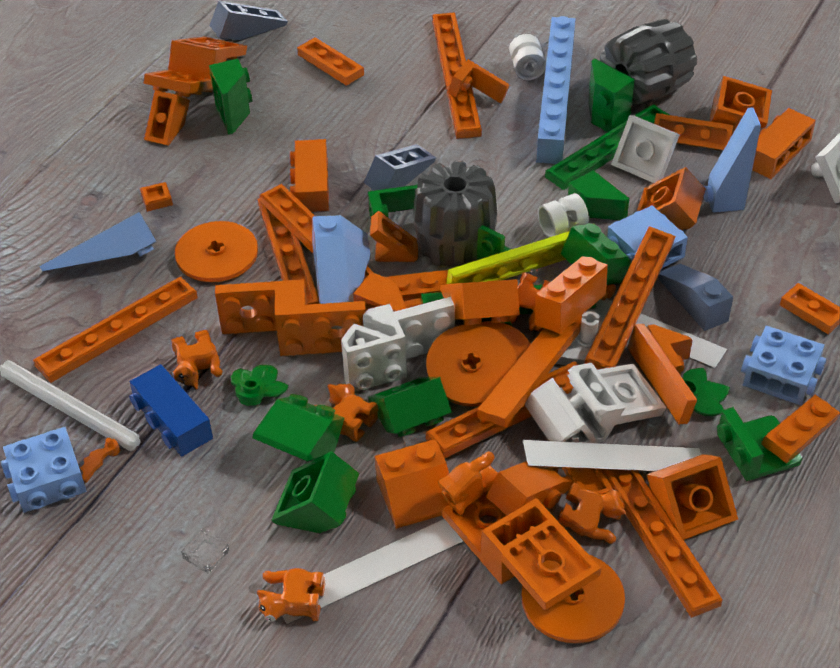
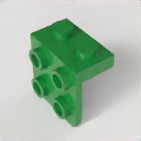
M734 407L722 410L720 421L717 425V435L746 481L801 464L802 456L800 453L788 463H785L761 445L764 437L780 424L775 416L769 415L743 423Z

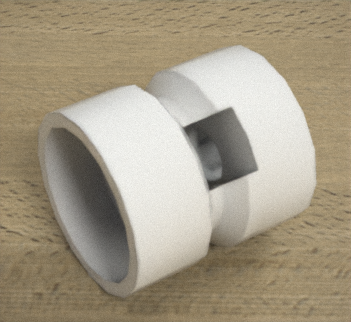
M523 34L514 38L510 43L509 52L516 74L523 80H533L540 77L546 69V61L539 40L531 34Z
M576 193L560 198L558 202L555 200L540 205L538 208V220L544 234L548 238L568 232L572 226L585 225L589 221L587 207L583 199Z

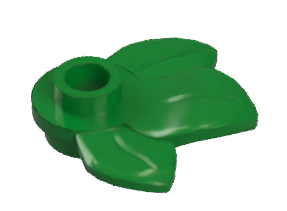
M259 365L254 367L252 371L239 368L231 375V384L236 387L235 394L239 402L246 406L260 404L263 401V397L280 396L289 388V385L276 381L278 370L272 365Z
M695 368L686 371L682 378L697 399L694 411L704 416L721 415L724 408L720 403L727 397L730 387L708 381L705 368Z

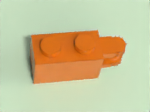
M527 461L498 472L486 497L505 515L514 512L536 498L545 508L551 509L559 502L562 494L569 490L574 480L568 475L561 477L558 474L559 467L528 466Z

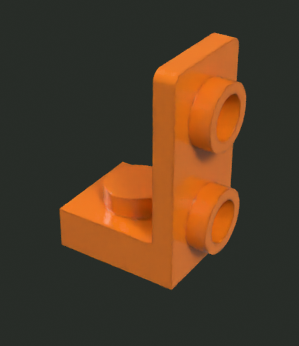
M467 59L453 76L447 93L457 97L462 90L467 91L471 85L497 102L502 103L510 85Z

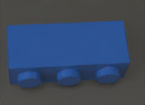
M161 364L129 381L132 390L129 398L132 405L137 411L142 410L145 413V418L153 430L158 429L161 432V437L169 449L174 448L182 457L213 439L209 418Z

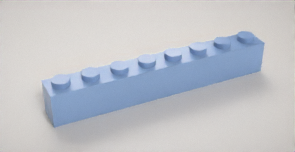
M566 16L551 17L536 163L557 164L563 160L576 18H568Z

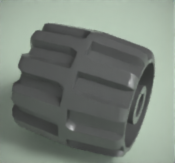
M661 19L633 27L608 41L604 46L605 51L600 55V61L635 79L632 105H640L662 98L689 82L694 75V67L697 65V55L694 50V42L691 36L685 32L683 26L678 22L670 23L668 19Z
M454 161L449 167L438 163L433 165L432 173L429 175L422 173L419 177L417 189H415L413 217L418 248L423 256L429 257L433 264L440 267L449 266L455 268L477 261L478 229L483 225L495 231L497 224L495 185L492 178L487 176L486 171L480 166L473 165L467 168L464 161Z

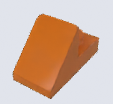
M380 211L371 216L370 236L377 242L375 261L415 262L418 259V243L414 236Z
M654 324L648 325V330L681 376V372L684 371L683 360L690 357L692 338Z

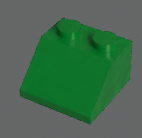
M595 58L591 61L588 97L590 118L593 125L609 132L627 121L629 115H631L635 79Z
M239 59L209 65L215 107L228 135L233 134L250 114L249 103L253 102L249 87L247 88L246 84L250 82L249 73L246 67H242Z
M591 223L572 226L561 251V255L571 265L582 256L592 257L596 261L608 264L607 285L622 283L631 264L628 256L619 249V246L604 235L597 225Z
M422 376L367 397L369 403H377L378 418L386 432L397 433L398 437L415 432V426L426 423V426L440 423L444 421L443 415L452 412L440 377Z
M290 394V397L280 398L275 401L253 432L252 439L305 461H310L331 451L335 452L345 418L335 414V409L329 406H314L308 403L306 397Z
M332 451L293 469L271 521L277 525L319 534L339 527L346 518L345 511L349 500L356 491L355 484L359 473Z

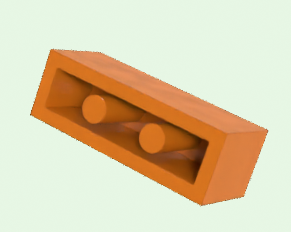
M790 108L783 114L777 115L768 128H763L759 134L752 171L772 179L811 141L816 120Z
M326 139L295 141V151L290 152L291 167H295L290 168L291 184H295V186H290V192L311 212L329 211Z
M582 256L536 293L535 325L559 334L567 329L583 313L606 295L608 264L596 261L592 257Z

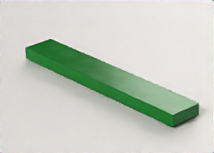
M651 105L635 116L654 124L656 113L670 114L655 105ZM627 121L545 171V178L562 190H565L569 187L570 182L592 170H597L613 160Z

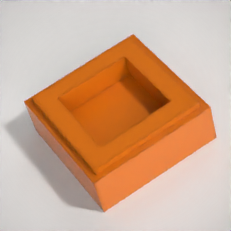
M166 182L140 188L147 212L173 205Z

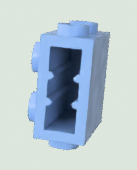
M654 206L637 211L633 215L608 226L607 237L619 246V249L628 256L630 262H632L649 226L676 236L662 268L685 257L688 237Z
M766 325L762 335H756L750 349V352L753 353L752 356L746 355L741 367V372L745 373L743 386L802 406L806 394L812 396L818 381L817 378H814L815 374L821 375L827 358L821 356L825 345Z
M66 427L3 446L6 459L0 462L6 479L12 477L13 483L7 484L13 503L20 501L24 513L87 492Z

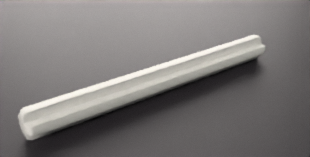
M7 360L3 365H0L2 377L106 438L115 439L123 448L134 451L140 445L139 434L16 363Z

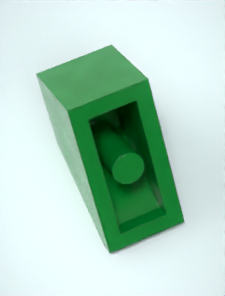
M594 170L569 183L568 195L576 193L583 199L589 218L622 220L628 216L630 198Z

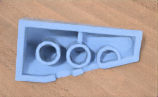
M747 108L709 174L708 186H705L704 200L709 202L713 213L745 209L761 128L754 108Z
M138 212L39 267L42 271H49L130 256L138 253L139 257L154 250L152 244L156 240L142 215Z
M341 215L313 216L312 245L319 303L354 302L353 293L364 281L365 271L370 260L368 234Z

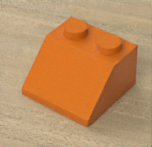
M723 76L713 98L709 121L734 125L733 135L747 108H754L761 128H764L768 123L772 90Z
M684 167L644 188L637 211L654 206L678 229L688 230L698 220L706 188L687 167Z
M517 279L440 284V291L443 297H451L455 304V319H464V325L482 324V318L491 317L492 323L509 322V316L520 315Z
M436 439L375 456L376 480L396 529L442 516V509L450 504L444 499L442 495L444 490L439 487L438 481L446 477L449 471Z
M702 454L647 474L652 493L683 540L739 520L721 457Z

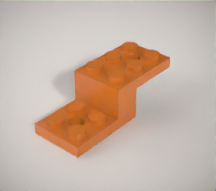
M205 36L172 40L168 70L145 73L144 84L152 85L153 90L167 92L168 89L176 91L175 95L190 97L191 94L201 95L202 92H213L209 65L225 62L227 59H237V56L246 55L247 45Z
M304 279L215 285V297L222 334L277 331L280 356L342 352L341 339L348 329H350L353 323L363 326V315L366 312L365 301L307 305ZM251 306L254 309L245 310L242 307ZM334 326H341V327H343V328L338 329V330L332 329V327H334Z
M484 491L476 501L468 505L461 516L451 505L442 509V517L501 585L516 577L544 610L552 607L601 575V567L537 498L508 515H505L486 497L487 491ZM488 515L494 516L497 520L493 523H484L480 518ZM547 560L556 561L560 564V567L550 570L545 568L542 563Z

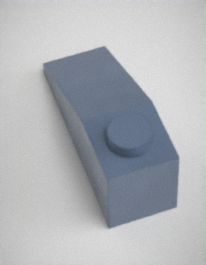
M218 1L209 26L218 38L229 41L230 39L242 40L286 26L288 21L278 10Z
M417 144L375 155L363 183L368 185L372 191L404 187L432 165L436 157Z
M681 263L660 271L658 279L704 331L729 321L733 296L716 278Z

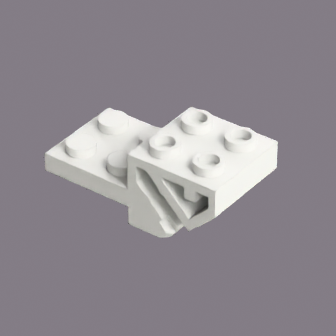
M451 297L393 312L390 304L368 309L363 315V326L353 323L341 339L346 384L353 385L356 392L407 378L406 359L428 353L432 343L439 335L455 327V304Z
M592 363L575 365L568 370L570 374L567 375L570 379L569 382L574 387L571 393L566 394L562 387L560 388L555 380L551 378L531 392L525 403V407L549 441L577 443L605 442L615 425L662 416L667 408L634 364L598 370Z

